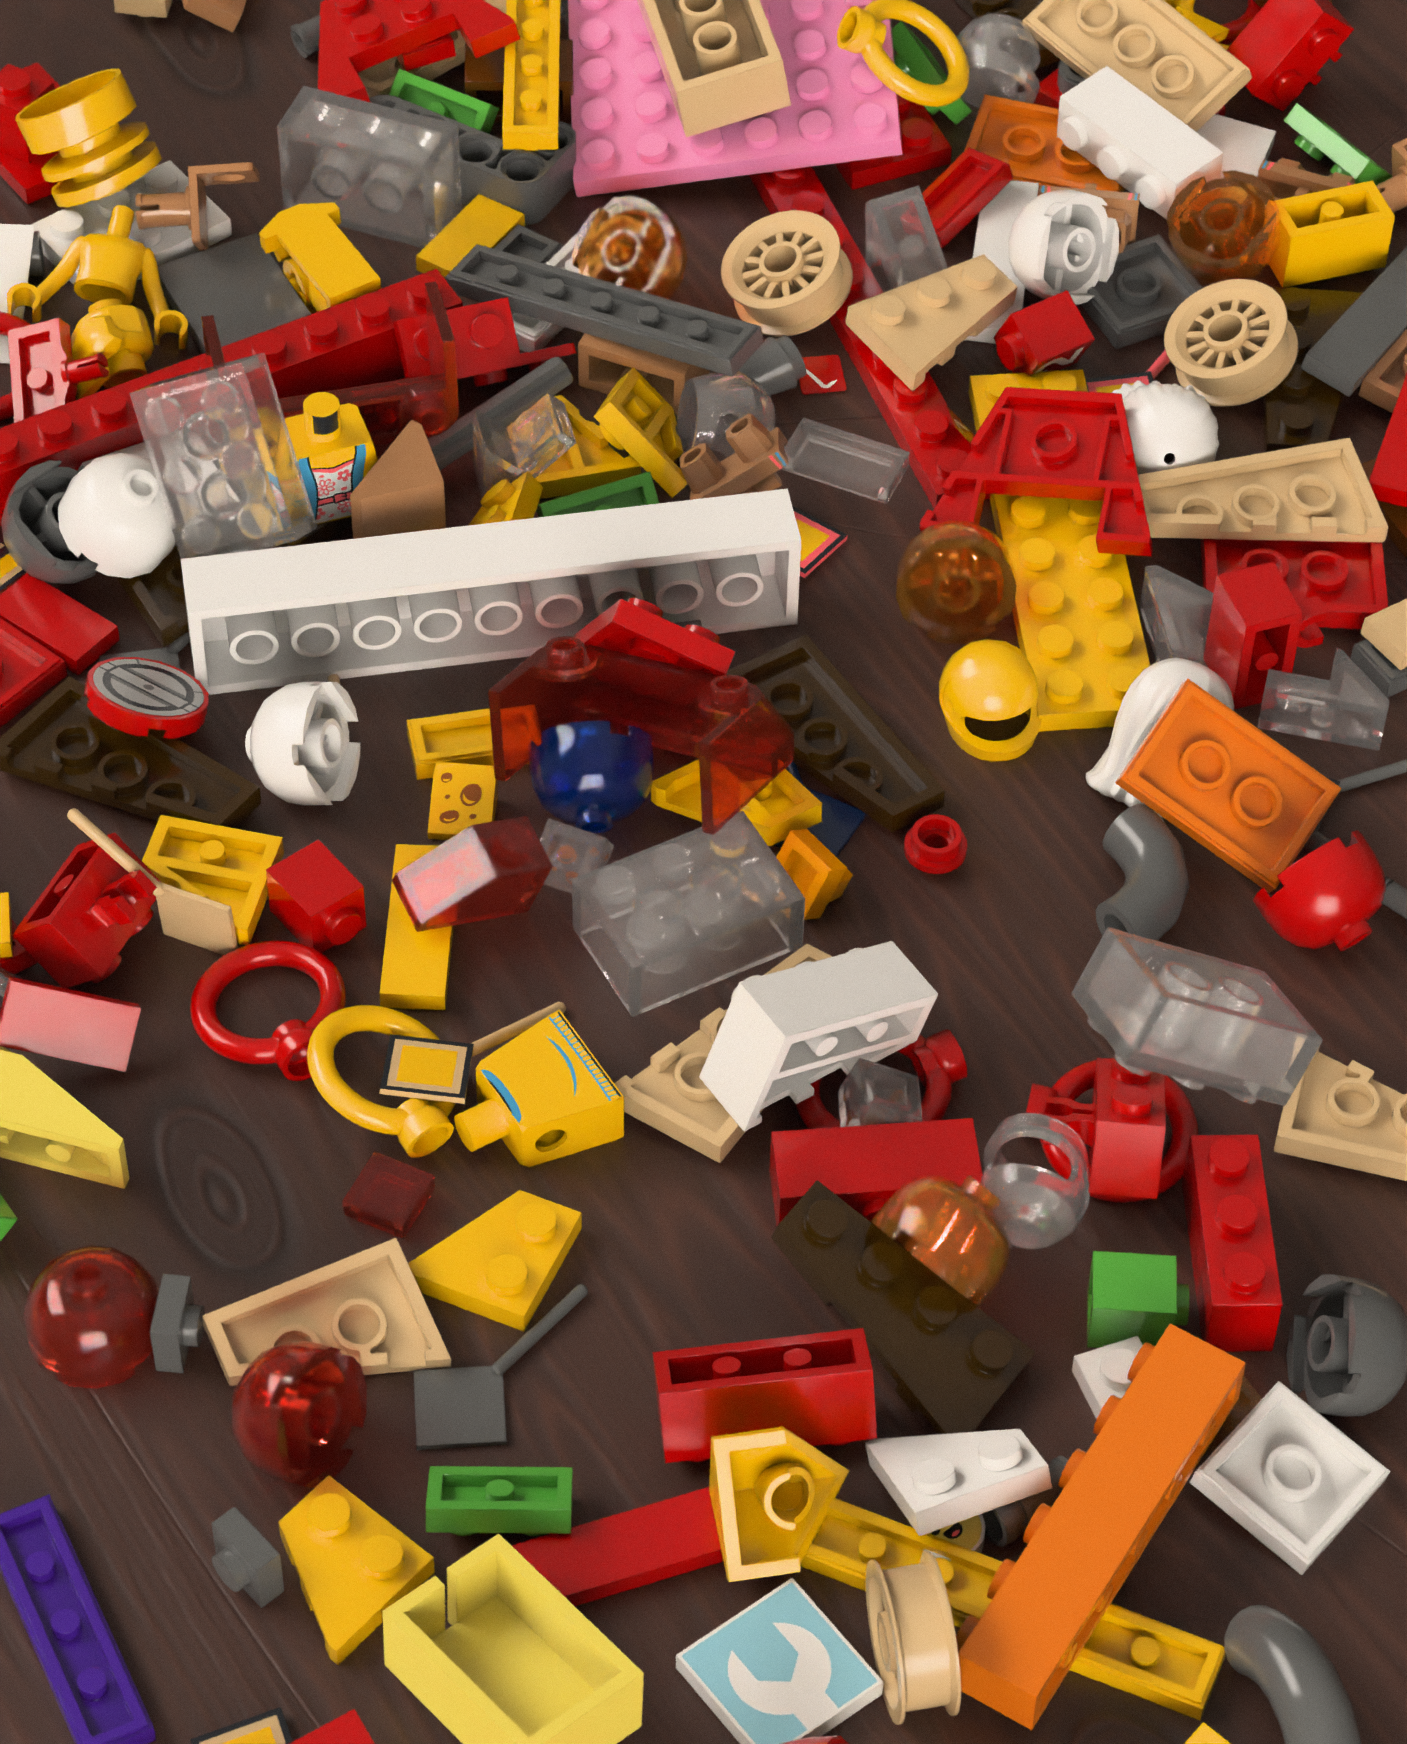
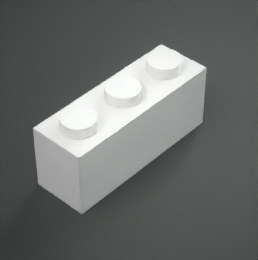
M1108 66L1060 96L1057 137L1069 149L1077 151L1098 167L1107 178L1115 180L1131 193H1140V202L1145 207L1156 211L1171 224L1219 192L1224 152Z

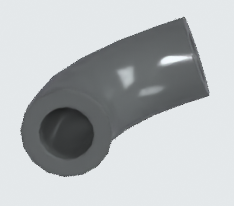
M1144 803L1129 807L1121 813L1108 828L1102 842L1103 849L1118 863L1125 873L1126 880L1118 892L1098 905L1096 921L1106 943L1114 952L1126 959L1135 958L1150 949L1176 924L1189 889L1182 845L1163 819Z
M1251 1605L1239 1611L1227 1628L1224 1651L1229 1664L1238 1673L1249 1677L1257 1683L1269 1699L1281 1726L1285 1744H1362L1353 1705L1340 1675L1311 1632L1287 1614L1266 1605Z

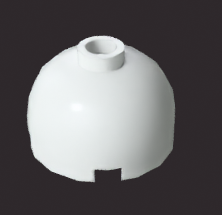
M1056 190L1035 197L1021 209L1013 222L1008 239V258L1013 273L1030 293L1047 299L1068 290L1075 305L1088 302L1095 296L1087 294V290L1093 286L1095 287L1098 281L1107 283L1113 273L1119 253V228L1116 219L1107 216L1106 210L1102 205L1108 204L1102 198L1075 190Z
M115 453L95 458L72 478L58 506L59 529L68 548L78 558L83 553L89 560L98 564L95 569L96 571L106 576L133 578L153 571L172 551L183 524L182 499L172 477L157 463L141 455Z
M299 682L282 687L264 700L253 720L252 726L247 731L245 748L247 756L253 763V767L261 782L274 795L288 803L300 805H333L331 801H343L349 795L357 777L360 760V742H349L347 722H358L356 708L348 691L338 682Z

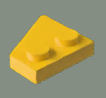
M160 815L142 862L164 884L231 906L237 943L249 945L268 898L266 869L282 860L284 855L283 837Z

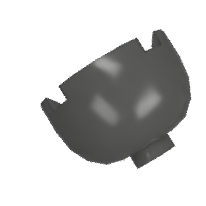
M49 460L30 467L9 492L1 518L3 539L15 563L30 576L47 583H77L97 574L98 571L95 569L98 564L89 560L83 553L78 558L68 548L59 529L58 506L72 478L85 466L81 465L77 471L69 467H59L62 461Z
M1341 1275L1319 1276L1308 1285L1302 1295L1314 1297L1307 1315L1294 1314L1290 1325L1286 1355L1288 1380L1292 1392L1301 1393L1305 1389L1307 1404L1319 1414L1365 1416L1391 1402L1407 1380V1316L1402 1305L1377 1284Z

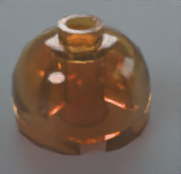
M1235 170L1222 171L1224 178L1214 179L1206 183L1203 176L1192 181L1176 195L1167 212L1168 237L1180 264L1195 278L1211 284L1230 279L1250 280L1264 270L1272 260L1280 244V213L1269 186L1254 175Z
M633 196L616 198L620 203L613 204L606 210L599 207L593 211L577 232L572 251L573 266L578 268L579 274L670 299L683 282L688 264L686 239L674 219L647 199Z
M949 520L928 526L910 540L898 564L896 599L903 618L911 626L913 621L919 628L926 630L928 638L941 643L965 644L986 638L996 630L995 624L1001 621L1007 612L1009 616L1015 605L1016 571L1007 546L993 531L974 522Z
M941 1175L920 1176L903 1184L884 1203L871 1220L893 1240H897L911 1255L978 1307L984 1303L995 1289L1008 1267L1011 1252L1009 1230L1000 1217L993 1212L1001 1200L970 1175L967 1176L961 1185Z

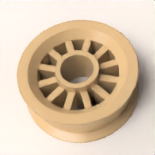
M790 210L763 217L739 233L724 255L721 277L726 291L734 299L735 309L742 321L761 326L763 335L782 337L783 335L792 336L809 331L833 316L848 297L852 286L853 271L847 255L841 249L839 236L829 221L812 212Z
M1249 279L1220 281L1193 293L1174 311L1168 321L1164 335L1165 350L1169 360L1176 367V375L1180 385L1184 388L1188 385L1193 386L1196 393L1203 395L1209 405L1218 407L1249 403L1271 392L1287 377L1293 368L1298 354V338L1294 327L1288 320L1287 309L1281 296L1268 285Z
M924 1551L921 1555L920 1564L881 1570L876 1560L868 1561L866 1567V1602L871 1643L877 1674L883 1681L882 1694L892 1721L896 1725H900L904 1722L905 1712L944 1706L947 1713L951 1716L957 1715L961 1703V1677L957 1640L946 1587L934 1555L930 1551Z

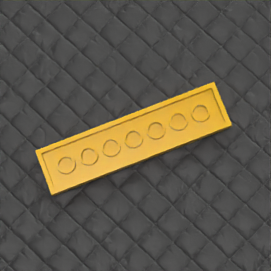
M1083 369L1038 372L1031 376H1028L1026 373L970 376L968 390L976 433L1005 387L1088 392ZM990 494V503L1019 647L1024 651L1026 658L1031 664L1038 683L1039 694L1036 708L1038 718H1042L1039 732L1114 727L1117 713L1128 688L1139 674L1150 666L1126 556L1098 553L1096 534L1103 501Z

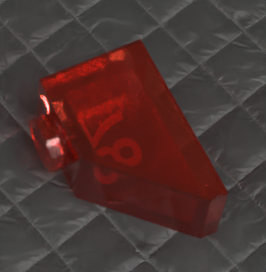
M523 816L469 826L396 872L392 882L416 931L420 932L526 913L531 908L553 866L528 817Z

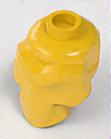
M104 299L92 304L88 308L89 313L78 321L71 335L73 359L77 360L96 355L97 353H103L109 364V367L106 368L109 370V375L106 378L79 383L75 396L76 400L96 393L102 385L106 388H111L147 374L145 362L150 359L154 351V343L147 318L141 309L132 305H122L119 299Z

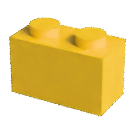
M1373 181L1270 201L1262 254L1282 288L1386 267L1395 215Z

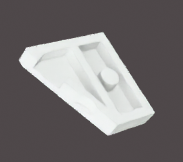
M1021 1429L879 1438L865 1442L870 1467L919 1536L1052 1488L1048 1464Z

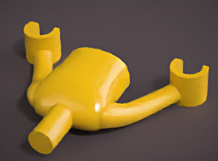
M118 205L113 208L107 234H88L85 237H77L70 244L56 268L38 287L29 283H19L11 287L7 293V311L10 315H13L15 309L20 306L32 307V322L38 323L42 318L41 305L72 278L79 263L80 267L74 284V292L79 297L90 302L115 298L121 300L122 305H129L133 301L136 282L142 272L143 290L155 319L154 344H160V338L163 334L173 332L179 335L180 350L185 349L188 345V321L181 312L169 310L161 287L157 261L153 251L150 248H146L143 243L129 238L135 213L127 206Z

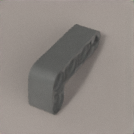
M377 95L370 97L371 104L359 109L361 155L367 164L464 205H468L480 194L525 215V225H531L545 218L574 186L573 167L576 163V132L565 122L559 121L558 150H503L502 139L395 96Z

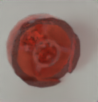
M88 1245L67 1250L52 1259L30 1285L24 1307V1323L32 1358L39 1366L41 1362L46 1368L54 1371L56 1380L68 1386L97 1389L123 1383L136 1375L135 1366L145 1361L150 1353L152 1359L154 1358L150 1329L159 1294L154 1278L140 1261L113 1247Z
M292 1340L262 1351L248 1365L233 1393L231 1422L237 1447L258 1471L277 1480L315 1488L328 1475L334 1478L346 1466L354 1450L348 1448L341 1449V1447L349 1437L351 1426L363 1428L367 1414V1385L361 1365L354 1357L342 1354L339 1348L311 1341Z

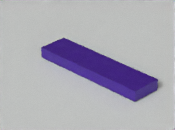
M50 1495L0 1513V1572L74 1743L148 1744L156 1741L153 1724Z

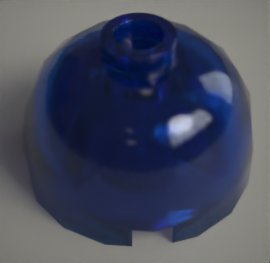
M608 721L572 722L551 727L541 732V745L537 746L533 740L528 744L529 771L536 797L546 811L563 822L574 824L575 829L579 832L597 834L611 830L613 823L628 818L641 807L652 788L654 775L653 742L651 735L638 727L629 725V736H625L622 734H611L610 722Z

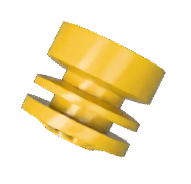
M111 68L98 71L71 81L36 99L15 116L16 122L32 154L41 155L59 151V154L54 156L41 169L46 182H57L51 189V192L58 207L81 205L115 194L144 176L162 160L155 142H143L150 135L146 122L135 121L119 125V122L127 117L137 106L120 69Z

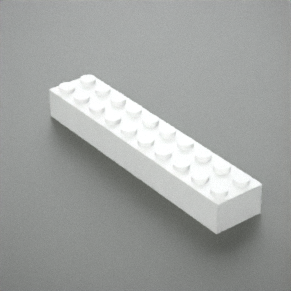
M788 489L184 558L180 560L194 675L208 694L213 695L280 687L299 682L328 681V676L332 674H337L340 679L563 653L567 652L574 634L618 600L628 601L629 598L642 599L656 605L664 612L662 618L673 623L701 620L702 627L715 634L796 625L798 621L801 536Z

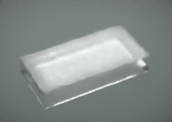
M803 418L789 439L788 445L784 447L789 464L781 468V470L887 504L909 467L910 452Z

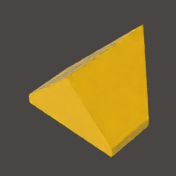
M784 1427L712 1436L709 1492L727 1580L734 1582L801 1572L800 1564L829 1511L828 1507L832 1499L836 1498L850 1470Z

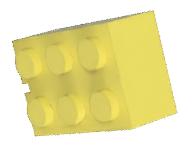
M499 1533L447 1568L448 1623L451 1625L448 1629L445 1630V1585L436 1576L383 1610L384 1665L462 1744H618L642 1726L644 1673Z

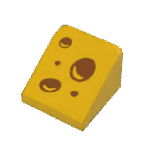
M437 762L435 764L428 839L459 841L474 829L494 823L498 800V778L495 767L450 762Z

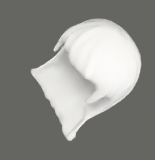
M1137 380L1133 385L1123 383L1119 390L1112 391V393L1122 394L1138 475L1214 462L1219 446L1217 418L1214 416L1209 403L1205 401V397L1196 393L1193 386L1188 385L1184 388L1175 383L1172 385L1161 384L1159 381H1152L1150 384L1145 385ZM1167 453H1173L1174 459L1170 463H1165L1164 456Z
M1182 658L1165 659L1147 667L1128 688L1117 713L1109 746L1093 769L1086 773L1087 784L1107 797L1114 798L1118 802H1124L1128 807L1141 804L1140 800L1115 782L1180 685L1185 680L1190 679L1234 711L1232 693L1227 682L1208 667Z

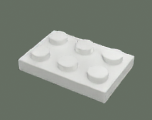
M171 160L156 166L134 183L115 194L81 205L67 207L30 224L35 225L34 231L40 232L43 253L55 266L59 264L70 244L77 237H85L88 234H107L113 208L118 205L127 206L134 211L135 216L129 238L143 243L146 248H150L155 255L157 265L199 251L192 242V234L188 225L154 227L145 230H139L136 211H140V207L135 206L136 194L185 192L186 186H189L188 177ZM206 195L209 246L232 236L230 218ZM79 263V266H78L76 272L74 273V275L72 276V278L69 280L73 285L75 284V281H76V277H77V274H78V270H79V267H80V263ZM142 272L139 275L138 280L142 278Z

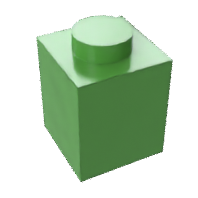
M1093 1251L1087 1288V1347L1100 1348L1135 1336L1139 1337L1142 1345L1148 1342L1156 1346L1169 1324L1174 1326L1187 1325L1189 1284L1177 1283V1256Z

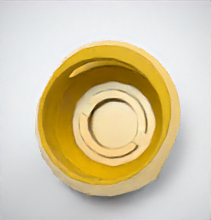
M983 639L970 642L951 656L943 668L939 681L940 705L951 737L969 755L980 760L992 762L1009 761L1018 758L1031 748L1040 730L1042 718H1038L1036 708L1039 694L1036 675L1024 651L1006 641ZM1024 712L1029 717V722L1021 733L1013 738L1002 741L979 738L973 735L965 724L966 717L983 721H1000L1016 717Z

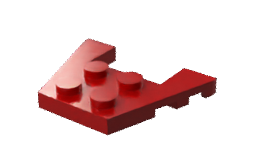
M325 0L320 2L317 103L325 122H331L371 104L366 88L357 74L358 72L456 30L460 31L477 59L521 40L514 19L484 0Z
M1005 387L970 442L971 452L958 471L952 470L942 486L944 494L933 511L927 509L919 526L923 541L975 544L986 494L1103 501L1096 534L1098 553L1151 557L1153 551L1151 535L1122 394Z

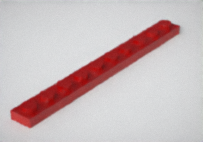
M804 167L749 175L770 214L790 210L812 212L825 218L835 228L840 239L841 249L850 261L853 280L848 297L829 320L930 503L935 508L944 494L942 486L952 470L958 471L971 452L970 443L955 428L946 408L947 403L929 371L926 372L924 382L912 392L845 324L848 306L882 294L883 291L813 168ZM986 494L985 499H989L990 494Z

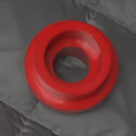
M932 814L920 818L907 832L904 841V854L908 862L916 869L930 874H944L961 866L967 855L968 844L964 833L955 820L944 815Z

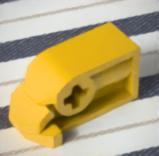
M334 202L295 205L280 211L259 232L261 247L266 254L274 251L278 262L284 261V275L311 314L381 289V280L378 274L337 226L341 224L340 209Z

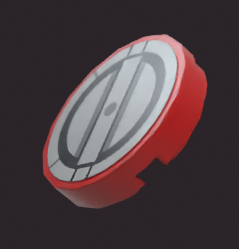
M115 657L96 663L88 671L84 688V697H88L87 707L95 717L114 729L139 737H148L149 729L165 730L164 738L177 739L195 733L204 724L209 705V694L199 680L184 670L169 664L139 657Z

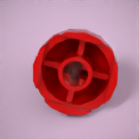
M1356 830L1351 832L1350 846L1345 847L1339 837L1327 842L1278 874L1277 878L1283 887L1272 897L1269 896L1263 887L1255 895L1253 902L1275 932L1290 943L1309 949H1318L1335 943L1339 951L1342 952L1356 945L1372 933L1373 930L1367 921L1382 906L1386 892L1384 870L1376 853L1362 832Z

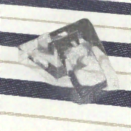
M919 185L869 200L865 203L866 263L869 268L883 265L891 290L948 268Z
M547 393L531 408L521 413L507 428L478 410L473 412V469L482 498L489 489L503 479H507L512 483L527 471L536 478L576 444L568 414L562 401Z
M1158 565L1145 567L1140 610L1156 662L1170 658H1182L1203 664V646L1206 645L1214 593Z
M1336 648L1330 680L1272 669L1268 670L1258 728L1379 751L1390 700L1343 650Z

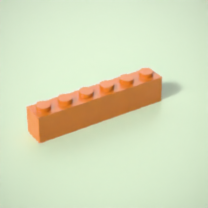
M1172 1324L1168 1325L1156 1346L1148 1342L1143 1344L1128 1372L1127 1380L1132 1382L1121 1399L1111 1395L1102 1407L1093 1428V1433L1098 1435L1087 1452L1079 1448L1076 1449L1065 1465L1058 1486L1063 1490L1052 1507L1042 1503L1033 1514L1023 1536V1542L1028 1545L1017 1562L1008 1558L1005 1559L998 1568L987 1592V1598L992 1601L980 1619L973 1615L968 1616L960 1627L956 1640L962 1692L1030 1730L1034 1728L1239 1399L1246 1362Z

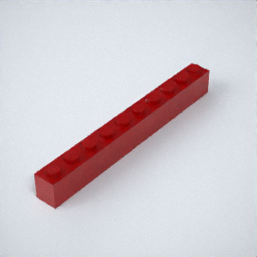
M436 268L0 428V527L9 492L18 479L30 467L49 460L62 461L59 467H69L78 471L82 462L187 427L191 428L207 450L274 425L280 419L303 414V402L313 393L328 392L335 395L338 400L346 398L345 391L385 383L405 376L393 321L463 307V301Z

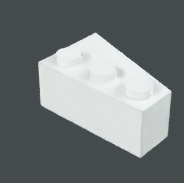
M893 941L867 948H854L845 954L815 962L805 961L793 968L763 976L753 975L739 982L733 991L731 1003L699 1077L745 1132L762 1122V1116L759 1113L761 1109L788 1095L798 1104L814 1095V1088L811 1083L839 1068L849 1077L917 1041L938 993Z

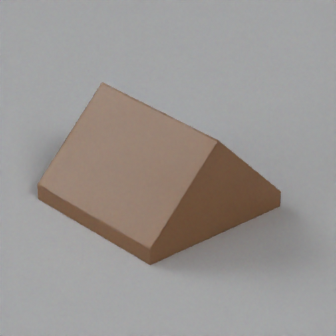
M411 420L350 494L353 539L446 528L444 480L422 424Z

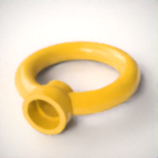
M874 0L864 9L857 6L851 7L843 16L837 32L839 48L855 54L861 53L877 78L899 96L919 105L939 107L955 102L965 92L969 82V64L966 53L952 30L928 9L909 0ZM887 19L903 21L914 26L930 38L944 57L948 69L947 80L939 85L927 84L912 78L896 66L882 47L886 37V25L882 21Z
M375 1005L346 1007L325 1017L317 1025L310 1037L307 1049V1063L312 1080L326 1102L343 1117L363 1128L382 1134L397 1135L400 1144L411 1158L423 1157L440 1148L454 1131V1127L447 1116L453 1110L455 1103L410 1098L398 1108L381 1106L365 1099L350 1088L340 1076L334 1062L336 1044L344 1036L354 1032L370 1031L388 1036L393 1034L440 1040L436 1034L411 1016L394 1009Z

